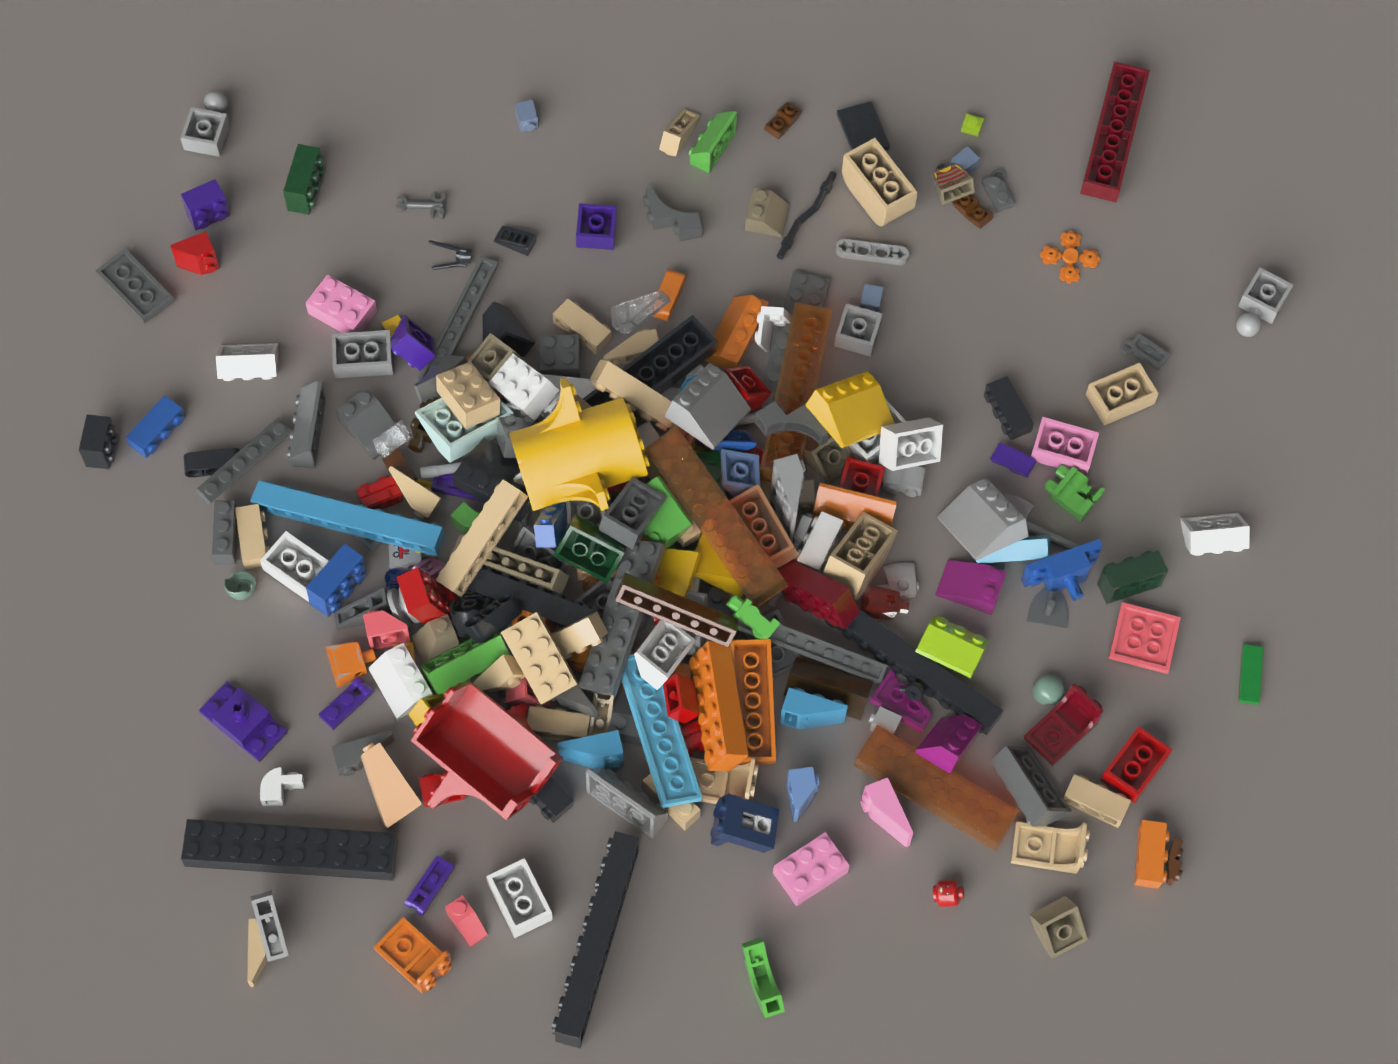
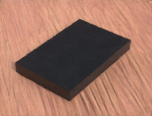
M872 102L837 110V117L851 150L873 138H876L885 151L890 149L889 142Z

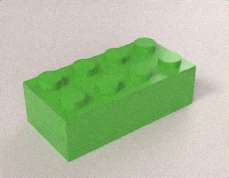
M496 632L481 643H474L472 638L419 667L429 687L438 695H444L450 687L470 681V678L475 675H482L503 654L510 655L501 635Z

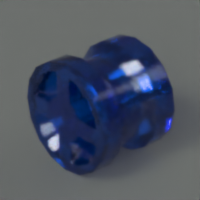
M393 568L386 572L384 579L388 590L396 588L399 591V584L392 583L398 582L396 577L404 574L400 569Z

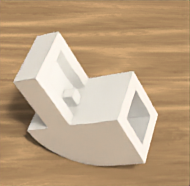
M281 767L269 771L263 777L260 785V801L262 806L284 805V790L304 789L303 775L297 772H289L287 775H284Z

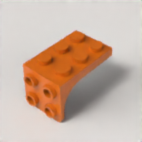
M404 917L373 947L378 954L422 994L426 990L428 992L432 990L437 984L436 980L441 975L445 976L452 968L450 953L447 950L442 952Z

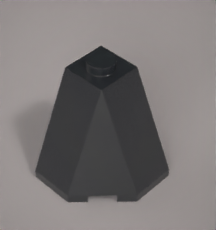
M493 301L482 315L483 341L491 333L521 357H524L536 343L509 307Z

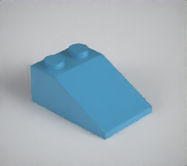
M618 730L557 743L558 754L564 758L562 760L564 762L589 768L602 767L605 770L610 769L612 771H617L624 767V752Z

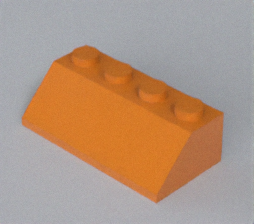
M753 295L733 297L713 336L718 341L717 352L705 361L723 369L741 367L755 340V333L759 330V323L757 322L758 312H761V306L769 307V302Z
M820 483L813 509V519L815 516L819 517L821 511L843 520L842 529H851L860 515L865 512L892 527L897 502Z

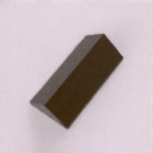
M796 657L789 673L784 696L787 695L789 688H800L805 693L812 695L820 694L825 699L831 701L839 700L844 705H848L847 717L861 721L873 682Z

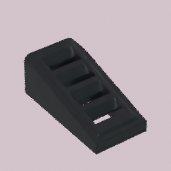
M502 226L494 242L528 256L536 243V235ZM504 232L507 233L505 239H502L501 237L503 236Z

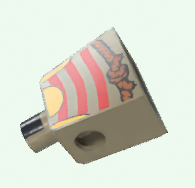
M944 164L937 166L936 171L933 173V179L942 205L975 193L972 176L958 164L948 167Z

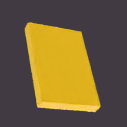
M666 548L658 569L662 577L660 583L664 589L687 598V592L691 589L701 554L695 551Z

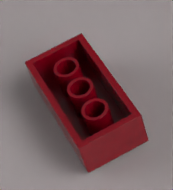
M794 560L784 564L774 575L778 582L777 586L782 590L783 598L786 602L799 606L805 612L813 613L819 619L827 620L835 627L839 626L845 629L860 612L849 587Z

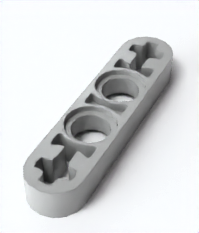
M841 239L836 244V254L846 259L904 265L909 257L908 249L898 245ZM843 246H846V251H842ZM863 247L866 248L868 252L866 254H860L858 252V249ZM878 250H884L887 253V255L881 257L878 256L876 252ZM899 253H902V258H898Z

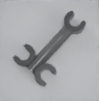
M433 192L431 196L432 202L407 201L405 197L398 196L397 202L403 203V205H396V209L398 212H404L407 208L431 209V219H434V214L437 212L441 214V219H444L443 204L446 202V195L442 193V197L437 199L435 192Z

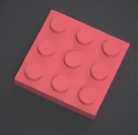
M1122 602L1108 659L1168 674L1181 617Z

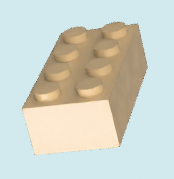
M539 612L501 632L540 704L552 700L579 684Z

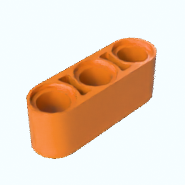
M667 269L652 304L650 316L669 322L684 287L686 274Z

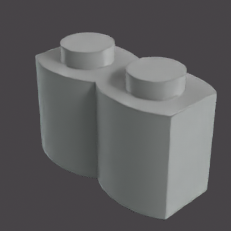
M915 466L892 471L886 467L882 489L891 494L902 492L909 497L921 496L925 468Z

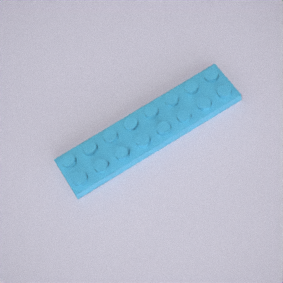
M629 655L621 680L661 807L666 808L699 802L702 799V794L679 723L667 716L663 685L656 690L640 675L635 655Z

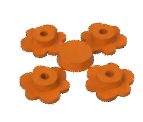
M1072 230L1068 231V233L1063 232L1060 236L1061 245L1067 248L1062 254L1058 252L1056 247L1051 248L1050 246H1044L1043 251L1040 252V257L1043 258L1042 262L1046 265L1050 263L1053 265L1057 264V260H1060L1061 257L1064 262L1068 263L1065 267L1060 268L1061 273L1059 274V279L1066 281L1068 284L1077 282L1080 279L1079 269L1074 268L1072 265L1078 259L1084 267L1089 266L1090 268H1096L1101 260L1098 252L1094 249L1090 251L1086 249L1083 251V254L1078 255V251L1074 248L1080 246L1081 235L1074 233Z

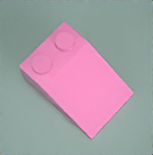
M888 777L865 786L862 801H860L863 811L865 813L868 812L873 821L905 847L910 846L913 831Z

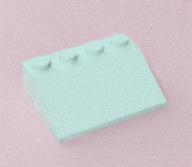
M442 398L415 411L417 418L438 451L450 463L471 452L483 438L490 441L495 439L499 417H514V413L501 400L500 415L467 429L464 428Z

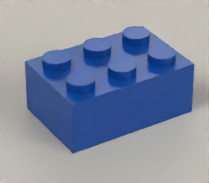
M344 544L306 587L309 604L327 617L332 612H337L341 602L345 598H349L353 593V588L358 583H362L366 577L364 557Z

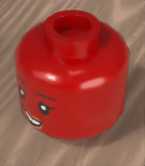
M955 879L939 880L936 885H933L934 902H937L940 907L958 906L960 899H964V887L959 886V882Z

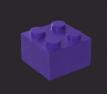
M216 179L181 194L186 214L195 231L204 229L217 221H223L226 217L230 216L225 196Z
M579 203L576 230L577 248L614 250L617 206Z

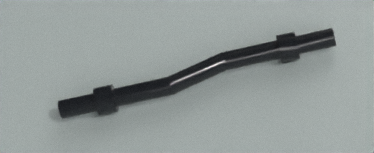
M831 171L826 181L822 182L819 188L820 192L814 204L794 221L789 233L781 242V248L776 255L778 259L782 260L788 249H791L794 243L793 239L801 224L819 210L826 195L830 193L833 187L832 183L837 176L835 172Z

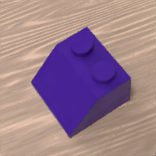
M405 315L390 339L391 350L395 355L403 357L412 368L416 367L421 371L436 356L434 337Z

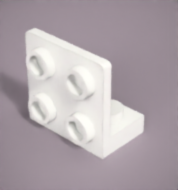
M761 306V312H758L757 316L759 330L755 333L757 345L765 352H769L773 323L777 326L792 324V315L785 308Z

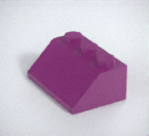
M965 714L940 718L918 746L915 753L950 774L974 743L982 724Z

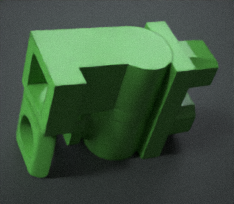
M1061 464L1055 472V475L1062 479L1061 482L1058 484L1050 478L1045 484L1044 489L1051 494L1050 499L1082 522L1104 494L1105 489L1100 487L1097 492L1092 491V486L1088 485L1089 480L1083 473L1079 472L1075 467L1069 469Z
M733 595L725 604L734 611L731 615L736 619L739 618L745 625L750 626L755 638L768 639L780 625V622L775 618H772L769 622L760 614L757 607L751 605L752 601L748 598L742 600L737 595Z

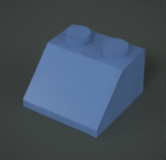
M725 449L721 450L722 486L733 498L757 484L760 485L759 455Z
M813 767L788 770L786 785L793 822H797L813 802L815 792H818L819 777L818 773H814Z

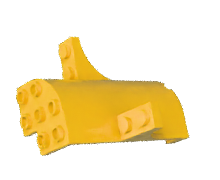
M564 378L560 380V398L553 412L546 419L535 425L509 433L533 511L573 500L589 501L596 504L601 511L609 508L607 501L610 500L608 487L630 481L632 477L637 479L648 475L646 467L650 465L645 455V448L636 427V420L630 404H625L623 397L581 410L579 401H574L573 396L577 395L574 384H569L568 379Z

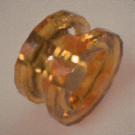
M587 576L583 580L584 593L590 589V582L595 585L600 580L594 576Z

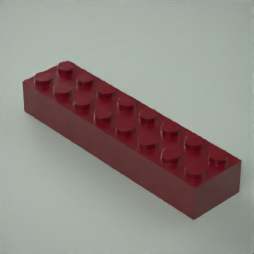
M1114 61L1080 194L1117 202L1150 70Z

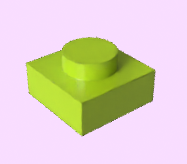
M966 113L961 132L978 137L984 118Z

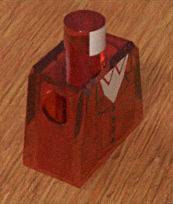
M870 585L861 598L860 609L873 619L892 620L897 612L908 613L909 602L900 601L899 591Z

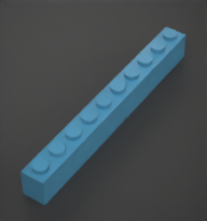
M258 481L250 500L252 505L259 504L260 510H264L265 513L386 544H393L437 557L446 537L443 527L437 523L429 524L417 518H405L398 513L389 514L382 509H369L362 504L354 505L342 499L334 500L326 495H314L307 490L298 491L287 485L284 487L276 485L271 481Z

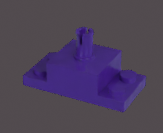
M228 681L199 709L201 715L259 763L288 733L285 728L271 717L267 709L240 687L237 690Z

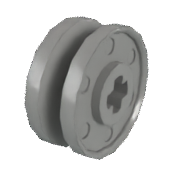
M400 587L399 591L396 588L388 590L387 599L393 616L407 624V627L411 626L412 621L419 623V620L408 613Z

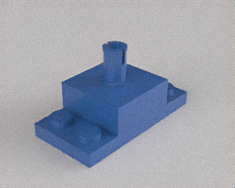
M1100 539L1026 564L1021 581L1024 587L1029 585L1033 587L1043 581L1047 590L1054 592L1067 588L1073 601L1077 600L1076 597L1080 599L1084 596V593L1079 584L1086 581L1089 570L1097 562L1103 545Z

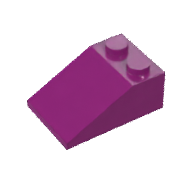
M948 560L935 596L992 615L1007 571L985 564Z

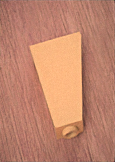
M372 742L362 749L365 753L361 755V759L383 826L387 829L422 803L380 742L376 745Z

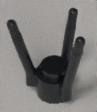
M432 240L429 241V244L456 251V260H459L457 263L432 266V270L465 267L466 263L471 264L472 249L460 248Z

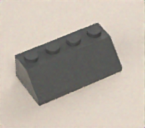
M316 381L302 387L300 395L296 396V407L298 409L293 414V424H295V427L290 432L292 445L287 450V459H290L291 466L315 468L326 404L322 381Z
M1005 746L990 761L994 766V771L1001 777L1005 783V788L1012 794L1016 805L1023 811L1026 821L1030 825L1045 827L1072 812L1030 747Z

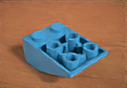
M789 688L782 707L780 724L801 730L844 723L848 705H844L839 700L831 701L825 699L820 694L812 695L805 693L800 688Z

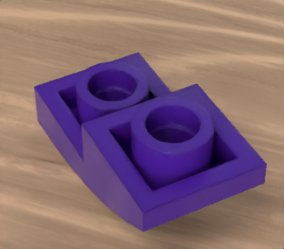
M1002 443L998 444L990 458L993 463L1009 468L1012 473L1028 478L1036 464L1035 459Z

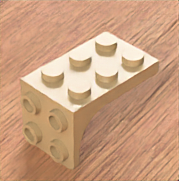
M690 757L702 794L700 802L716 804L718 799L726 794L736 795L753 801L759 767L758 764H755L756 758L751 757L750 763L737 765L730 772L708 771L705 760Z
M1016 821L1011 863L1077 874L1079 868H1083L1084 861L1086 862L1088 849L1084 848L1086 842L1089 841L1090 829H1087V823L1085 822L1078 828L1060 829L1048 826L1036 827L1029 823Z

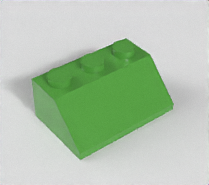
M737 112L717 113L714 119H710L705 133L702 132L700 134L697 145L692 146L689 151L690 165L707 173L711 172L736 134Z
M657 476L646 485L667 498L644 535L649 542L663 543L666 548H669L694 523L661 477Z

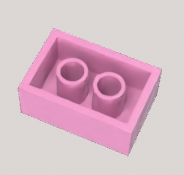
M328 274L306 302L309 315L342 333L362 332L377 313L375 300Z
M1042 417L1031 458L1035 459L1038 463L1059 468L1061 464L1069 469L1075 467L1079 472L1087 476L1099 433Z
M825 832L774 865L773 874L794 904L798 906L846 875L850 865Z

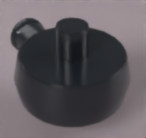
M911 682L907 687L900 686L899 688L901 693H906L907 697L914 701L920 700L925 693L924 687L918 682Z

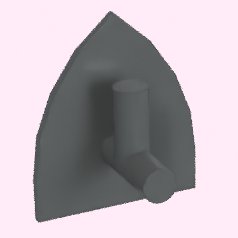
M1046 587L1043 588L1031 602L1027 622L1066 629L1068 608L1060 590L1054 592L1048 591Z

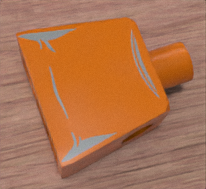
M358 642L325 647L337 688L353 682L358 676H365L367 674L365 664L376 661L374 650L370 649L361 652Z

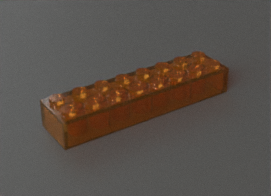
M877 725L857 755L854 766L879 781L888 777L893 790L996 852L1016 820L1019 810L955 771L949 774L916 754L915 747Z

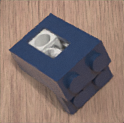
M726 794L718 799L713 812L715 819L710 832L712 845L720 846L730 842L763 853L774 849L779 809L732 794Z

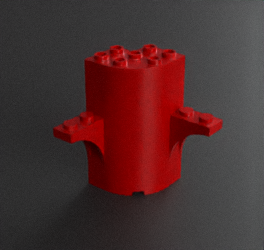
M471 681L459 683L456 687H450L445 692L444 701L435 708L431 707L424 715L426 718L424 722L420 723L413 731L415 735L411 741L447 770L440 779L442 781L440 786H436L430 793L431 799L427 804L434 809L443 804L450 796L470 795L485 802L507 820L522 810L529 803L531 797L541 790L564 758L541 740L531 729L525 716L529 709L527 705L521 703L518 706L513 705L509 710H505Z

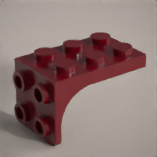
M1073 683L1064 698L1029 730L1023 738L1047 762L1054 766L1098 725L1103 713L1102 706L1097 700H1092L1082 686Z

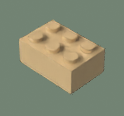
M471 361L436 375L438 394L465 429L500 415V398Z
M1140 363L1090 383L1086 392L1088 400L1104 426L1154 405L1159 394Z

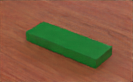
M1243 644L1238 702L1259 705L1263 662V647L1248 644Z

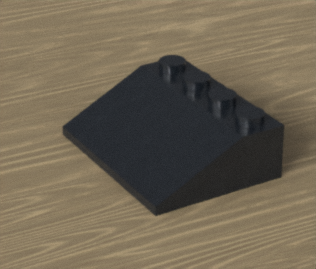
M483 438L467 455L453 474V486L484 503L491 498L495 487L502 480H505L528 496L525 485L516 483L513 479L521 472L517 459L504 458L500 446L486 438ZM529 496L514 518L522 523L532 507Z

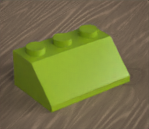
M934 615L915 652L971 678L982 660L989 640L985 639L982 635L966 630L963 626L949 622L944 617Z

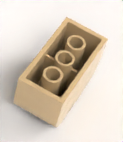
M876 138L844 154L842 165L844 181L857 201L878 226H884L915 208L918 192Z
M863 512L831 553L822 575L849 587L854 600L857 601L882 567L898 530Z

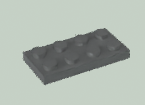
M126 248L96 270V274L144 324L174 302L173 296Z

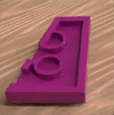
M890 670L869 702L878 708L881 706L902 716L901 721L922 733L933 715L920 700H911L907 697L906 693L899 691L900 686H907L903 682L901 683L895 677V673Z

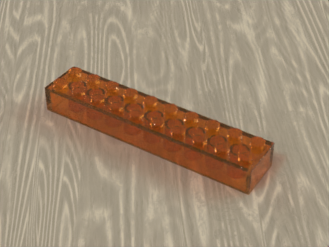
M796 302L794 304L774 400L779 407L782 406L785 409L787 415L805 405L818 388L833 309ZM780 431L768 435L760 467V480L772 482L773 465L776 459L797 454L799 460H803L808 435L796 431Z
M677 426L645 448L648 456L745 596L752 601L751 604L753 606L759 607L788 587L780 572Z

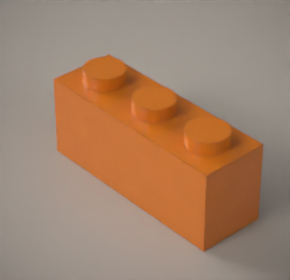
M1142 820L1139 824L1134 885L1159 889L1162 883L1166 882L1167 870H1164V862L1167 863L1168 850H1165V843L1169 842L1170 831L1166 830L1167 823Z

